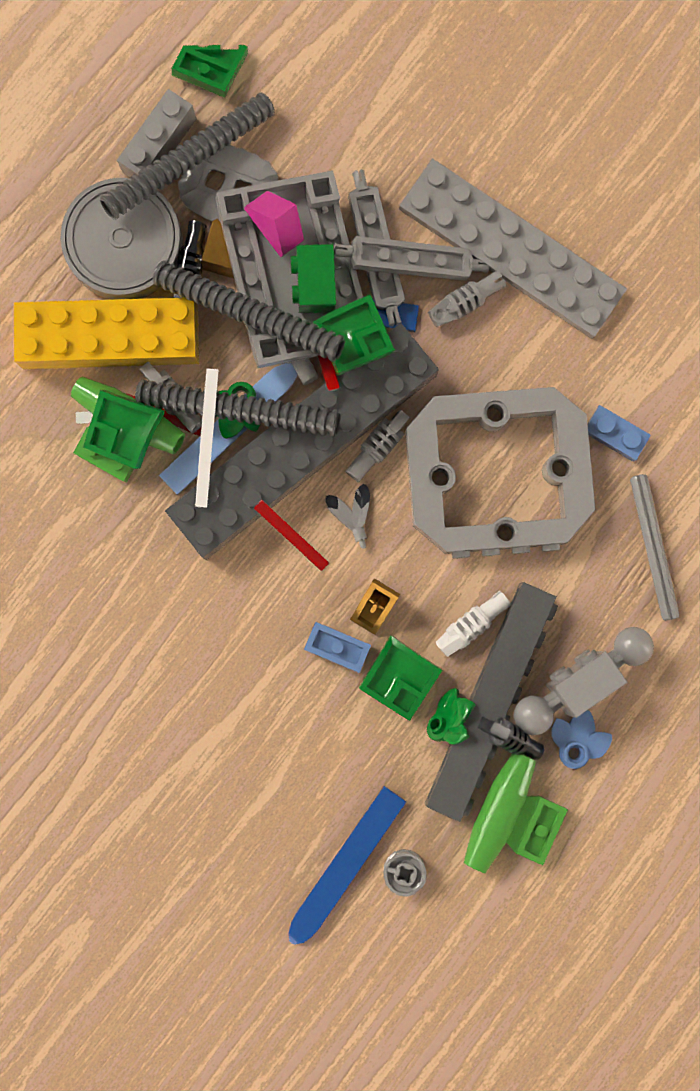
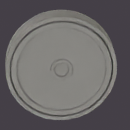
M130 178L107 179L86 188L70 204L61 227V248L69 268L86 288L99 296L111 300L140 299L156 292L161 288L153 284V273L156 266L163 260L168 261L170 264H178L177 259L180 256V248L183 246L182 231L171 204L158 190L156 194H150V198L147 200L142 199L141 204H135L132 210L127 208V213L124 215L119 214L118 219L115 220L108 216L100 203V196L103 194L108 195V191L111 189L115 191V187L118 184L123 186V181L126 179L131 180Z

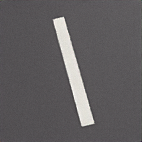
M206 369L196 507L207 508L219 369Z

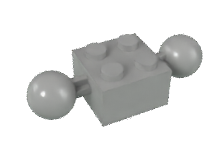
M638 627L626 628L617 635L614 641V649L609 653L606 651H590L588 649L574 658L576 664L572 667L565 668L563 666L549 676L551 681L545 684L551 693L543 698L538 696L525 697L516 705L514 710L516 725L529 735H540L550 728L553 722V713L560 708L563 709L566 715L577 718L627 683L618 668L624 664L639 666L651 658L654 643L649 633Z

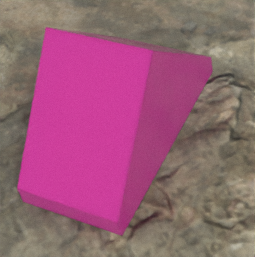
M266 191L244 207L245 211L280 257L304 241L296 204Z

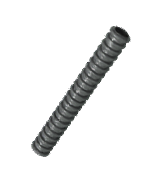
M261 92L256 95V98H250L249 102H244L241 107L235 108L234 112L230 111L227 117H221L220 122L215 121L212 126H207L205 131L201 130L198 136L194 135L190 141H184L183 146L178 145L176 151L171 150L168 152V155L164 154L161 157V161L157 159L153 162V165L149 164L146 166V171L141 169L138 175L134 174L131 176V180L126 179L123 181V186L118 184L115 187V191L111 189L108 191V195H101L100 203L109 217L115 220L119 218V214H126L127 208L132 210L135 204L139 205L142 203V199L147 200L150 198V194H156L157 189L162 190L165 188V184L170 185L172 179L177 180L180 178V174L185 175L187 169H194L195 165L202 163V160L206 161L209 159V155L214 156L217 150H223L224 146L231 144V141L235 142L239 139V136L242 137L246 132L253 130V127L259 126L260 122L264 123L267 117H273L275 111L271 100Z
M161 261L154 270L153 284L155 286L162 287L164 290H170L173 294L178 293L180 297H186L189 301L194 300L196 304H202L206 308L210 307L213 311L219 310L220 314H227L229 318H235L238 322L244 321L245 325L252 324L253 328H260L264 333L269 331L271 336L277 335L280 340L286 338L287 343L294 342L295 346H303V349L306 351L311 349L313 354L320 353V356L323 358L328 356V359L332 362L340 357L344 349L345 338L343 335L336 336L334 331L327 332V329L324 327L319 329L317 324L310 325V322L307 320L302 322V319L298 316L294 317L291 313L285 314L284 310H277L274 306L268 307V304L265 302L260 303L258 299H252L248 295L243 296L241 292L235 293L232 288L227 289L225 285H219L208 278L202 279L201 275H194L193 272L186 271L182 267L178 268L177 265L170 264L168 261Z
M141 380L136 387L135 399L137 402L152 407L155 406V408L162 409L164 407L166 411H171L173 408L174 412L182 410L183 413L188 414L191 411L192 415L200 413L203 416L205 390L203 392L201 388L193 390L189 386L184 389L182 385H177L175 388L174 384L166 386L165 383L159 382L157 385L156 381L148 383L147 380ZM217 391L215 418L216 416L219 419L227 417L229 421H234L236 418L238 422L246 420L248 424L255 421L256 425L264 423L267 427L273 424L275 428L283 426L286 430L292 427L293 431H298L300 428L305 433L311 430L312 434H317L319 431L321 435L329 433L331 437H335L339 432L341 414L338 409H334L331 412L329 408L321 410L320 407L316 406L312 409L311 405L302 407V404L299 403L293 406L292 402H287L285 405L283 401L275 403L273 399H269L266 402L265 398L256 400L254 396L247 399L246 395L238 397L237 394L233 393L229 396L228 392L220 394Z

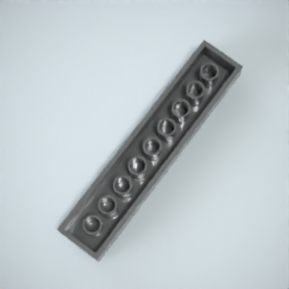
M402 323L388 333L395 349L394 353L343 374H336L339 389L328 391L325 383L300 403L302 407L311 405L312 409L316 406L320 407L321 410L329 408L331 412L334 409H338L341 414L339 432L335 437H331L329 433L321 435L319 431L317 434H312L311 430L305 433L300 428L298 431H293L292 427L286 430L283 426L275 428L272 425L210 474L207 508L195 506L196 485L165 510L203 559H209L261 517L254 509L260 500H263L270 508H273L378 424L384 417L388 416L437 377L438 367Z

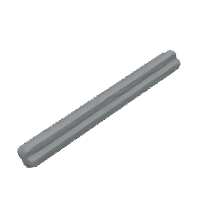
M645 474L632 477L630 482L661 616L666 621L679 617V610L648 477Z

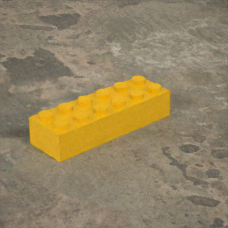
M186 297L14 302V362L22 369L143 366L147 362L152 366L199 364L198 305L194 300L189 301Z

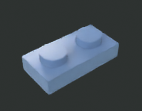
M601 405L597 407L588 422V435L633 462L637 460L651 436Z
M315 622L304 650L360 673L371 645Z

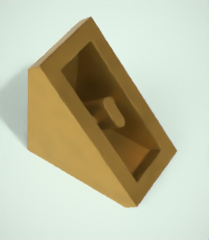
M217 218L212 221L202 257V270L234 278L222 226Z
M374 578L350 620L376 635L399 598L400 593Z

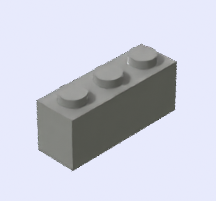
M168 89L118 157L117 162L122 172L131 178L134 174L138 175L141 169L146 171V166L149 164L153 165L155 160L161 161V157L164 154L168 155L169 151L175 150L197 120L193 105Z

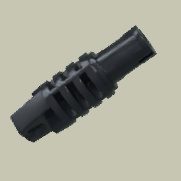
M189 221L186 241L180 248V256H178V264H176L178 268L182 267L186 271L193 272L194 275L202 274V257L204 253L202 248L207 225L203 222ZM178 293L174 294V298H185L180 297Z
M482 717L478 729L489 734L490 743L511 754H523L534 760L540 759L544 754L543 744L530 738L529 734L525 733L516 724L502 717H499L496 722Z

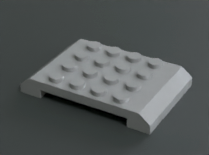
M333 171L216 192L219 218L237 291L241 292L243 296L248 295L252 299H258L260 303H267L268 307L274 306L277 310H284L285 314L291 313L294 317L298 316L302 319V322L307 320L310 322V325H312L313 321L330 313H299L298 304L292 303V285H297V274H291L290 256H296V247L280 257L245 211L244 207L266 191H269L297 205L304 241L299 245H334V243L349 245L339 206L340 196ZM334 256L335 310L363 298L356 269H352L349 257ZM252 324L246 325L253 356L258 368L320 356V353L313 354L311 349L306 351L303 349V346H295L294 342L287 343L286 338L280 340L277 335L271 336L269 331L264 333L260 328H253Z

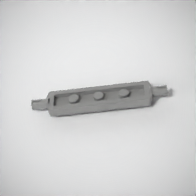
M358 170L354 171L352 176L356 189L349 193L348 199L357 236L390 240L378 187L367 186L364 170H359V174ZM366 270L376 308L386 310L389 326L399 325L401 321L397 307L405 302L399 274Z
M356 236L351 245L337 243L333 245L334 256L349 257L352 269L466 281L472 271L487 273L490 265H485L487 263L485 261L473 259L469 248Z

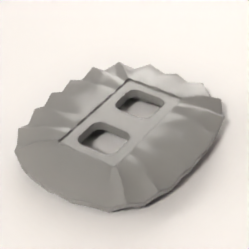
M232 145L224 146L223 150H217L214 156L209 155V159L206 161L202 160L200 165H195V168L192 170L187 169V173L181 175L178 182L180 198L187 208L194 213L211 221L217 218L220 221L216 192L234 189L238 181H244L251 185L278 181V175L268 161L261 159L256 154L249 153L243 148H236ZM210 171H217L225 175L221 189L214 190L205 186Z

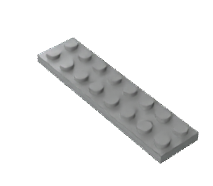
M433 158L399 205L400 211L454 247L469 248L473 259L487 262L485 265H490L489 270L494 273V271L498 270L502 274L500 278L505 279L506 282L591 339L595 337L627 290L617 281Z

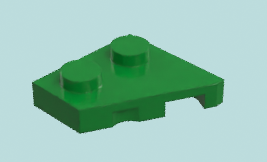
M183 45L171 68L172 76L225 98L248 54V46L239 45V49H221V45H208L206 47Z

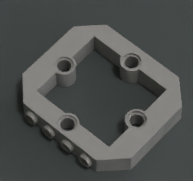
M555 387L434 396L406 428L405 436L413 527L443 553H452L453 559L470 557V552L482 551V556L500 555L501 549H512V554L529 553L530 547L542 546V552L560 550V545L568 543L595 511L587 414ZM491 408L499 410L502 416L501 420L497 422L491 421L487 417V410ZM551 416L555 454L545 461L542 466V475L547 483L558 486L561 519L517 522L512 518L503 517L493 524L445 528L442 494H446L455 483L456 474L451 465L439 461L437 425L479 422L486 431L496 432L501 430L509 419ZM554 462H560L565 466L566 472L564 476L560 477L553 473L552 464ZM437 471L445 473L448 478L447 484L443 486L434 484L432 474ZM503 525L510 528L512 537L509 541H503L498 537L497 529L499 526Z

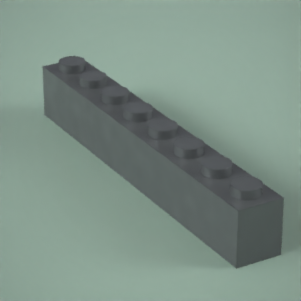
M525 582L519 583L511 606L508 608L469 699L475 703V707L463 724L468 730L469 737L457 745H449L425 801L427 808L459 822L463 815L468 817L474 804V800L471 799L475 787H481L486 776V772L483 771L487 759H493L498 746L489 742V734L478 729V725L482 717L495 722L499 717L510 720V716L507 715L511 703H517L521 695L520 681L523 675L526 677L529 675L533 667L534 660L530 658L534 649H540L545 639L546 632L542 630L546 621H552L557 611L558 605L554 604L557 596Z

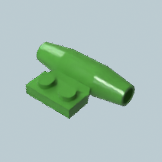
M80 377L71 391V397L92 414L100 390H107L136 401V399L117 388L86 377ZM163 416L149 446L175 454L185 439V433ZM87 427L73 453L121 481L127 482L134 470L133 468L83 448L89 429Z
M511 754L494 779L472 828L463 862L467 866L486 873L506 842L516 854L540 865L544 864L568 809L539 795L527 796L536 764L535 760L523 754Z

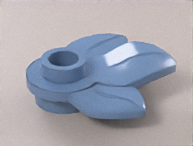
M589 710L577 718L573 717L569 723L557 718L552 726V739L560 748V760L565 766L572 769H579L585 766L589 759L602 757L612 742V734L595 732L594 719ZM572 748H577L579 751V755L575 759H571L569 756V751Z

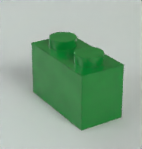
M333 244L297 245L296 256H290L291 274H297V285H292V303L298 304L299 313H327L334 311L336 308Z

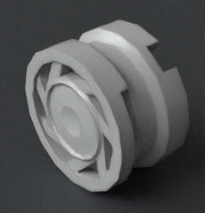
M401 849L394 851L385 861L383 870L386 885L393 893L399 896L414 895L423 888L426 882L427 872L424 862L417 853L411 850Z

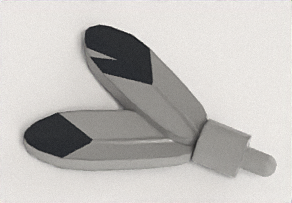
M362 484L356 490L352 510L340 498L327 495L325 502L329 511L347 528L352 530L355 541L359 542L360 547L366 548L365 539H367L363 526L370 502V492L367 485Z

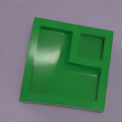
M371 294L342 306L312 323L317 324L319 329L324 327L327 329V332L334 331L336 336L343 335L345 338L344 349L340 357L332 362L337 375L390 355L395 351Z
M100 390L83 448L133 469H140L151 439L165 411L107 390Z
M390 635L359 685V689L410 721L443 670Z

